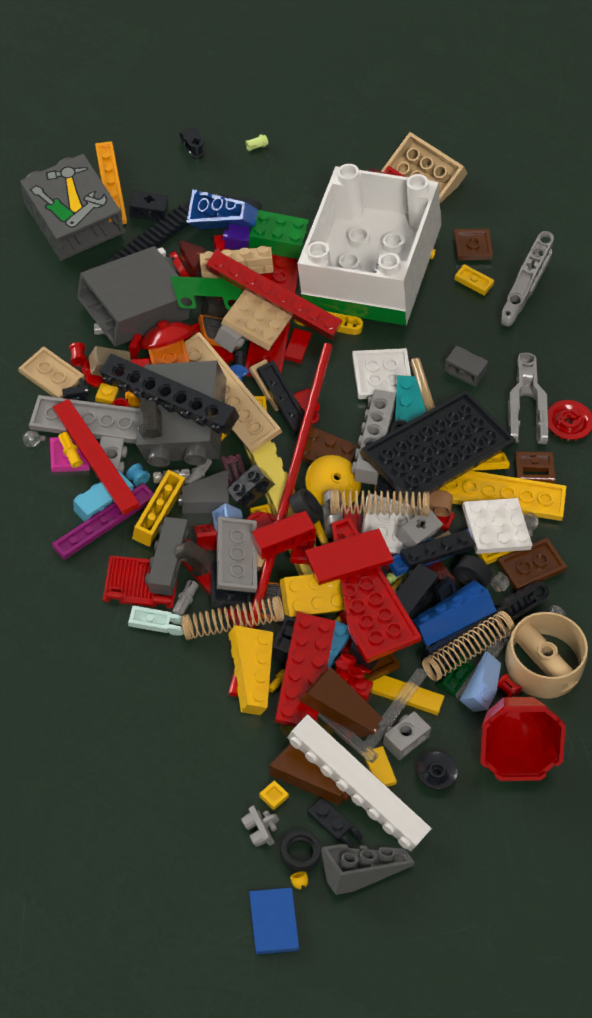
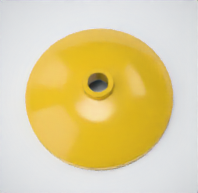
M326 455L316 459L309 466L305 475L306 489L316 497L321 507L324 494L334 489L339 490L342 499L343 490H345L346 505H348L349 490H351L353 503L356 490L358 495L360 493L361 482L354 481L355 474L352 473L353 464L337 455ZM334 476H338L339 480H335Z

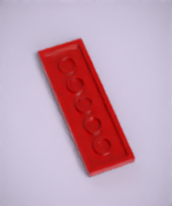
M300 612L296 613L274 722L296 727L307 714L317 722L319 712L303 704L299 699L316 679L327 670L336 621Z

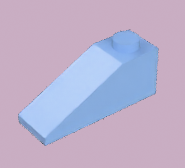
M488 651L483 654L460 698V701L473 712L488 710L497 692L501 663Z

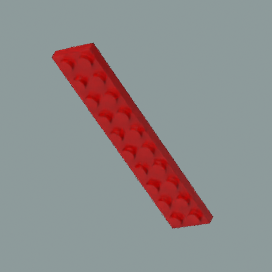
M272 254L273 273H263L262 276L295 294L299 273L297 264L299 259ZM290 322L269 351L250 341L245 366L248 371L251 366L266 359L268 363L274 360L282 374ZM250 371L246 375L249 377H253Z

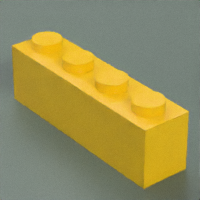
M171 470L166 472L134 527L133 540L150 547L159 532L160 524H163L165 517L168 516L178 499V494L182 492L185 477Z

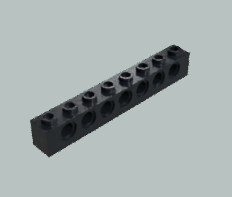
M112 353L99 370L103 377L102 380L110 386L116 385L123 392L129 391L139 399L145 398L155 406L161 405L171 413H179L184 419L189 420L190 418L202 427L206 425L218 434L224 433L228 435L240 417L235 407Z

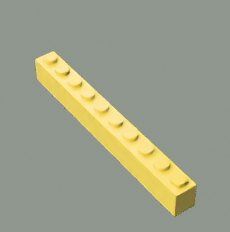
M270 440L252 454L244 445L252 466L254 464L258 465L266 471L275 483L264 495L272 514L276 517L288 473L283 470L281 457H277L275 443ZM289 506L286 518L295 514L291 506ZM289 549L288 551H289V554H290V556H291V554H292V549ZM294 563L299 576L313 574L310 565Z

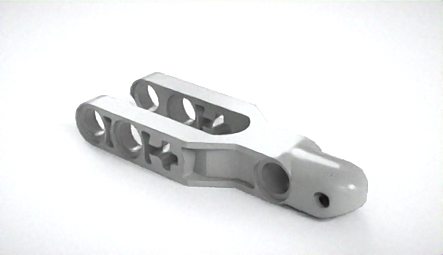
M543 231L534 242L502 310L501 325L511 326L522 311L528 298L533 294L552 256L551 247L554 241L552 233ZM548 237L550 242L543 243L541 238Z
M527 352L521 353L517 360V385L510 391L508 400L509 433L516 439L515 443H519V397L527 395L535 400L537 444L547 445V394L537 383L536 356Z

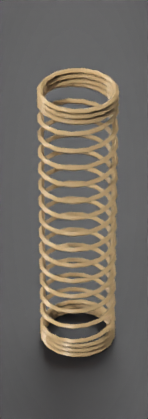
M334 489L331 491V514H337V512L342 514L344 507L346 515L349 513V508L353 515L357 507V513L360 515L363 505L365 515L368 512V507L371 515H373L375 508L376 514L379 515L382 505V513L385 515L388 505L390 516L393 513V507L396 516L399 514L400 507L401 514L404 516L407 503L408 516L411 515L413 506L415 516H417L418 508H420V515L428 517L430 494L427 491L423 492L422 510L420 491L418 492L415 512L414 492H412L409 513L408 492L406 491L403 511L402 492H399L398 509L396 510L395 491H393L390 512L389 491H387L384 512L383 491L380 493L379 510L377 509L376 490L374 491L373 509L371 511L369 490L365 512L364 490H362L360 511L358 507V491L356 490L354 510H352L351 490H349V502L346 511L345 490H343L340 512L339 490Z
M275 596L272 599L277 620H275L272 613L270 598L267 599L271 614L270 621L266 615L264 600H261L264 623L260 617L258 602L255 600L258 624L254 619L252 604L249 601L252 625L248 621L245 603L242 606L246 625H243L240 607L237 604L236 609L240 620L239 626L247 627L248 624L252 627L254 623L258 626L260 622L265 625L266 620L271 624L272 618L275 622L283 621L284 611L280 597ZM230 606L234 627L236 625L233 606ZM224 607L227 631L223 626L220 608H218V616L221 623V631L217 628L215 612L213 609L211 610L215 625L214 633L211 629L209 613L207 610L205 611L209 627L208 634L204 629L203 615L199 612L200 623L203 629L202 635L198 631L196 614L193 613L196 637L193 633L190 616L188 614L183 615L181 622L185 638L187 640L196 639L198 635L203 637L204 633L206 636H209L210 632L215 635L216 631L221 634L223 630L225 632H228L229 628L231 630L227 608Z
M500 611L494 614L493 617L488 618V621H484L483 624H479L478 627H474L473 630H469L468 633H464L463 636L453 640V643L450 642L448 646H444L443 649H439L438 652L429 655L422 661L426 674L432 680L438 681L442 676H446V672L451 673V669L455 670L456 665L460 667L461 662L466 663V659L471 660L472 657H476L477 653L481 654L482 650L486 651L487 647H491V644H496V640L501 641V637L506 638V634L511 635L515 628L512 618L506 612ZM501 618L505 621L509 630L504 626ZM494 620L497 622L499 628L505 633L504 637L500 634L498 628L495 626ZM489 623L493 625L495 631L500 636L499 640L490 629ZM484 626L489 630L490 634L495 639L494 643L490 640L489 636L485 632ZM479 629L484 633L485 637L490 642V646H488L485 643L484 639L481 637ZM474 633H476L479 636L480 640L485 646V649L481 648L479 642L476 640L474 636ZM469 636H471L474 639L475 643L480 649V652L476 651L475 647L470 642ZM464 639H466L469 642L471 648L475 652V655H472L470 653L468 647L465 645ZM459 642L464 645L466 651L470 655V658H467L465 656L464 652L460 648ZM454 645L460 650L461 654L464 656V662L456 653ZM449 648L455 653L456 657L459 659L460 665H458L451 656ZM444 652H446L449 655V657L455 665V668H453L449 664L448 660L444 655ZM439 655L444 658V660L450 668V671L445 669L444 665L442 664L439 658ZM434 658L440 663V665L444 669L445 674H442L441 669L437 662L434 660ZM430 664L435 669L437 676L433 673Z

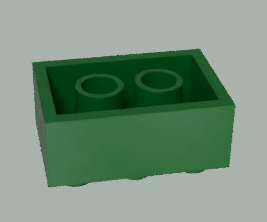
M258 210L256 224L251 228L249 235V249L266 246L271 247L273 255L299 259L306 242L309 219Z

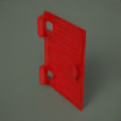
M110 555L103 601L110 602V599H117L122 604L157 607V604H166V608L172 609L174 607L176 585L173 596L150 593L148 585L145 584L147 573H150L151 559Z

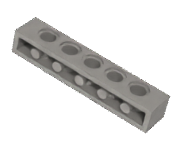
M374 389L373 396H369L368 407L370 409H366L364 418L367 422L362 424L361 433L364 434L359 437L358 446H360V449L357 448L355 454L357 462H353L352 466L355 482L377 485L379 473L360 454V451L363 447L389 433L395 408L396 392Z

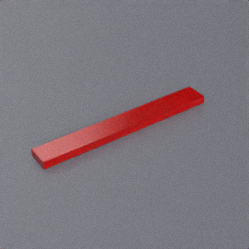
M70 399L53 406L54 413L122 515L139 508V502Z

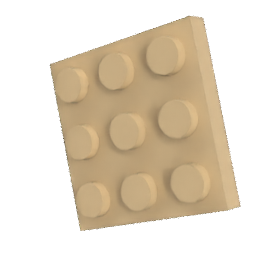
M244 290L225 315L221 324L230 327L242 334L243 337L269 351L290 322L292 316L253 293Z

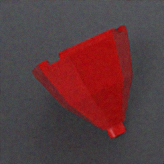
M504 697L487 711L484 718L480 763L485 768H489L500 781L542 780L547 776V771L555 765L558 767L563 762L566 725L546 705L534 697Z

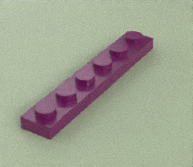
M142 483L131 491L139 502V508L122 515L116 504L112 503L53 542L52 548L63 560L67 559L148 505L154 493Z

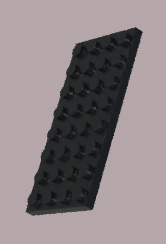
M465 390L363 447L360 454L398 493L402 492L404 500L406 491L408 492V503L411 506L412 492H414L416 503L419 491L421 499H423L424 491L429 492V494L435 492L511 447L516 442V439Z

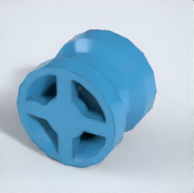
M137 463L128 469L126 477L129 480H133V484L138 487L149 480L150 474L143 470L140 463Z

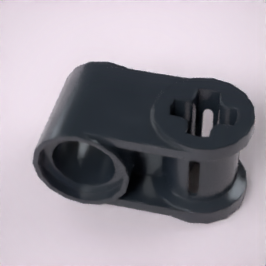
M193 127L180 131L181 142L190 157L201 159L205 154L203 149L204 139L200 135L198 128Z

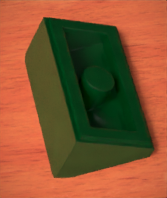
M460 654L459 657L464 662L465 658ZM457 657L454 658L455 662L460 665L459 659ZM466 659V663L461 662L460 667L456 665V669H451V673L446 672V676H442L440 680L436 681L435 685L455 697L475 666ZM451 660L449 664H450L453 668H455V665H454L453 661ZM447 665V667H446L445 669L448 670V671H450V668H449V666Z

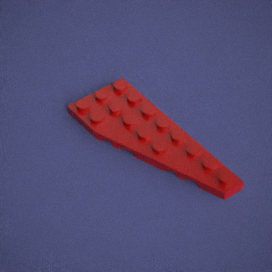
M350 517L332 523L334 541L359 534ZM380 567L340 579L348 632L366 663L421 641V635Z

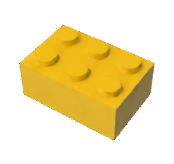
M314 574L284 577L280 580L284 615L295 618L297 612L321 615L345 611L340 579L318 585Z

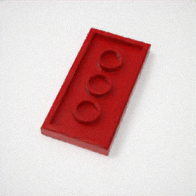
M379 528L305 550V556L318 585L393 563V557Z

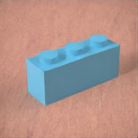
M118 470L119 474L121 475L129 489L132 491L133 484ZM101 482L94 484L90 490L79 494L73 500L74 511L84 522L114 503Z

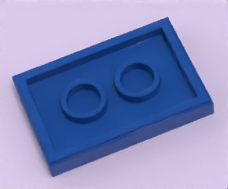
M292 888L249 891L256 955L299 951Z

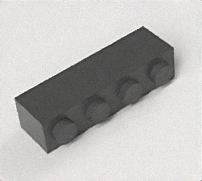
M165 517L163 524H160L159 540L155 541L154 546L155 556L151 557L150 573H147L145 584L148 585L150 593L173 596L190 531L187 519Z

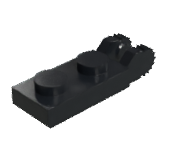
M323 798L308 810L307 814L337 842L348 845V848H353L354 844L345 835L347 832L357 841L363 839L361 832L352 826L348 820Z

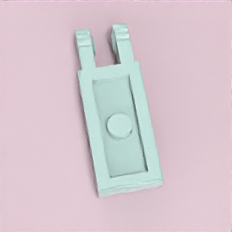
M132 606L128 626L164 633L169 632L177 636L183 635L181 626L170 624L172 622L173 624L182 625V616L172 614V612Z

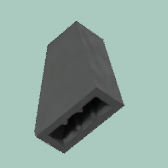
M221 471L183 486L182 494H178V506H182V513H212V511L224 503L229 504V493L227 490L228 471Z

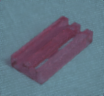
M236 454L235 457L229 455V458L225 456L221 458L224 471H228L229 487L233 484V480L227 463H231L236 481L240 477L235 462L238 463L241 476L245 473L240 454Z

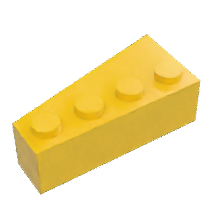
M234 625L228 636L229 640H231V654L235 664L234 673L235 677H237L240 709L243 713L261 716L268 706L273 632Z

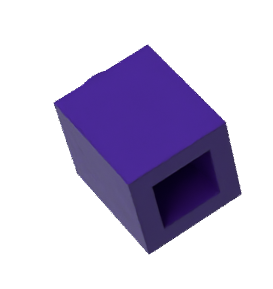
M229 223L228 229L224 230L222 240L225 241L224 248L232 250L247 248L250 227Z

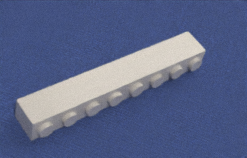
M308 714L288 735L287 738L294 748L300 749L308 761L315 763L320 768L323 775L330 777L336 782V786L341 791L349 794L352 801L356 805L362 806L367 811L368 816L373 820H377L382 825L384 831L393 835L403 848L411 852L432 829Z

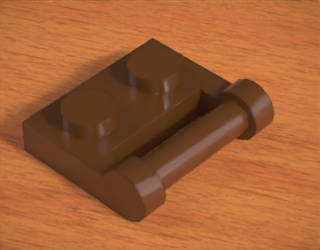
M515 452L516 478L555 484L553 452ZM523 471L548 472V475L523 474Z

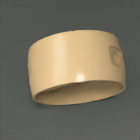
M553 612L531 614L522 619L510 635L505 653L507 673L517 686L520 685L522 687L521 691L528 695L544 699L565 695L576 686L582 677L588 657L587 640L580 627L571 619ZM541 634L554 636L568 644L576 654L579 666L573 670L558 654L556 645L547 642ZM518 643L547 676L536 674L527 669L517 658L513 646Z

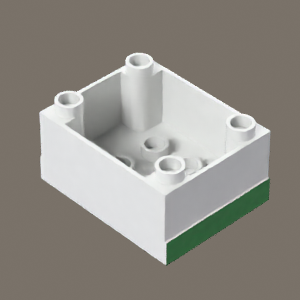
M344 164L340 167L335 166L297 263L301 297L328 312L406 326L441 228L439 182L429 181L427 177L421 174L402 177L359 170L354 164Z

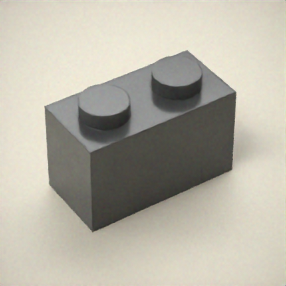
M456 345L446 359L444 371L476 387L487 371L488 361Z

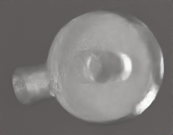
M28 431L23 435L22 440L25 446L35 447L40 441H45L46 437L45 435L40 436L36 431Z
M526 513L523 515L529 536L533 537V530L537 528L539 521L535 514Z
M498 572L491 582L492 588L497 592L505 591L510 584L508 577L503 575L502 572Z

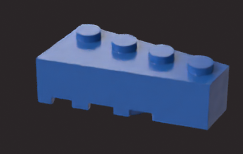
M192 189L187 223L199 230L228 228L229 223L253 227L256 224L258 209L243 201Z
M473 580L429 610L419 614L412 622L421 635V642L429 646L496 612L489 591Z

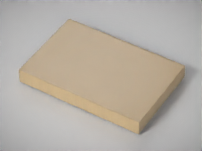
M44 346L18 368L19 373L51 396L63 398L62 389L77 387L79 385V378L85 379L84 374Z

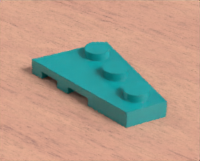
M397 375L395 421L404 420L408 423L426 413L416 376Z

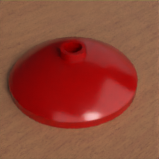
M159 321L157 326L151 328L144 335L140 342L141 348L155 349L181 341L193 333V327L179 321Z

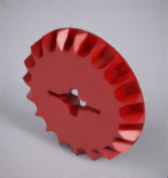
M558 401L547 410L549 431H552L554 436L558 435L560 439L566 438L567 441L570 439L576 441L579 438L583 439L584 436H588L590 431H592V413L586 406L577 401Z

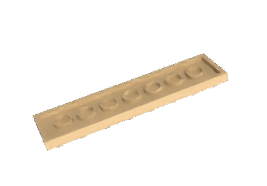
M200 332L185 341L190 362L218 361L227 378L225 403L235 407L240 416L232 431L251 454L282 433L277 423Z

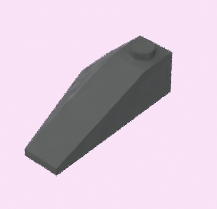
M339 844L322 847L321 849L326 881L335 895L354 892L412 867L415 863L405 848L380 847L379 850L367 849V846H360L359 849L348 848V845Z

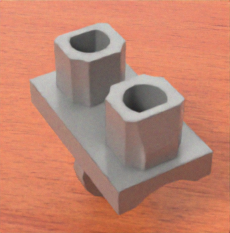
M254 805L248 808L250 813L241 820L247 830L255 826L258 827L259 830L250 835L256 847L265 843L271 846L275 842L268 827H270L271 831L277 830L275 824L279 821L277 814L270 815L269 811L263 812L265 817L263 819L260 811L256 810Z

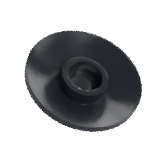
M438 751L429 752L419 760L417 775L425 786L441 790L450 787L455 782L458 775V767L454 759L448 754Z

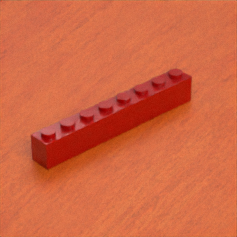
M216 249L206 264L207 271L243 291L247 290L280 310L285 311L292 316L291 318L330 340L334 339L341 327V319Z

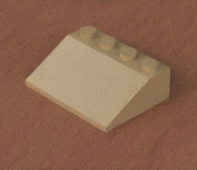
M409 132L380 172L383 173L389 165L406 177L421 174L427 177L429 181L439 182L440 203L460 185L468 174L463 165Z

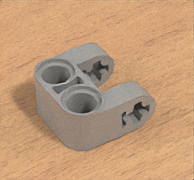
M332 490L324 494L322 505L324 513L322 524L327 538H333L332 523L344 519L343 512L342 514H339V512L331 514ZM339 492V505L341 512L342 498L341 493Z

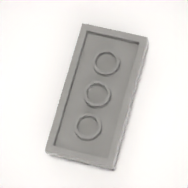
M218 517L217 589L256 593L257 549L253 544L252 531L257 529V521Z

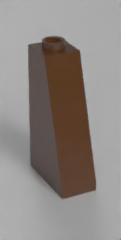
M331 667L324 671L299 699L303 704L362 738L368 734H375L380 728L378 724L383 719Z
M291 744L270 764L269 774L272 777L334 804L340 805L344 800L348 801L351 797L346 792L341 791L336 786V782L330 777L323 775L315 763L308 761L300 749L294 748Z

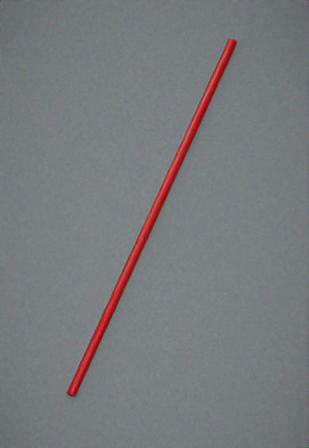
M325 343L322 348L275 521L287 517L290 506L289 499L294 491L333 347L329 343ZM276 555L264 560L252 604L254 619L257 624L258 614L255 600L258 602L259 611L261 612V600L265 598ZM250 613L249 619H248L250 625H252V616H251V613ZM255 623L252 627L247 624L248 628L256 629L257 627ZM234 673L228 694L237 697L238 683Z

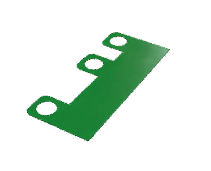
M170 276L178 305L181 308L195 309L194 296L223 297L225 307L230 310L231 307L228 305V301H237L243 293V290L219 278ZM189 298L192 301V305H183L181 299Z

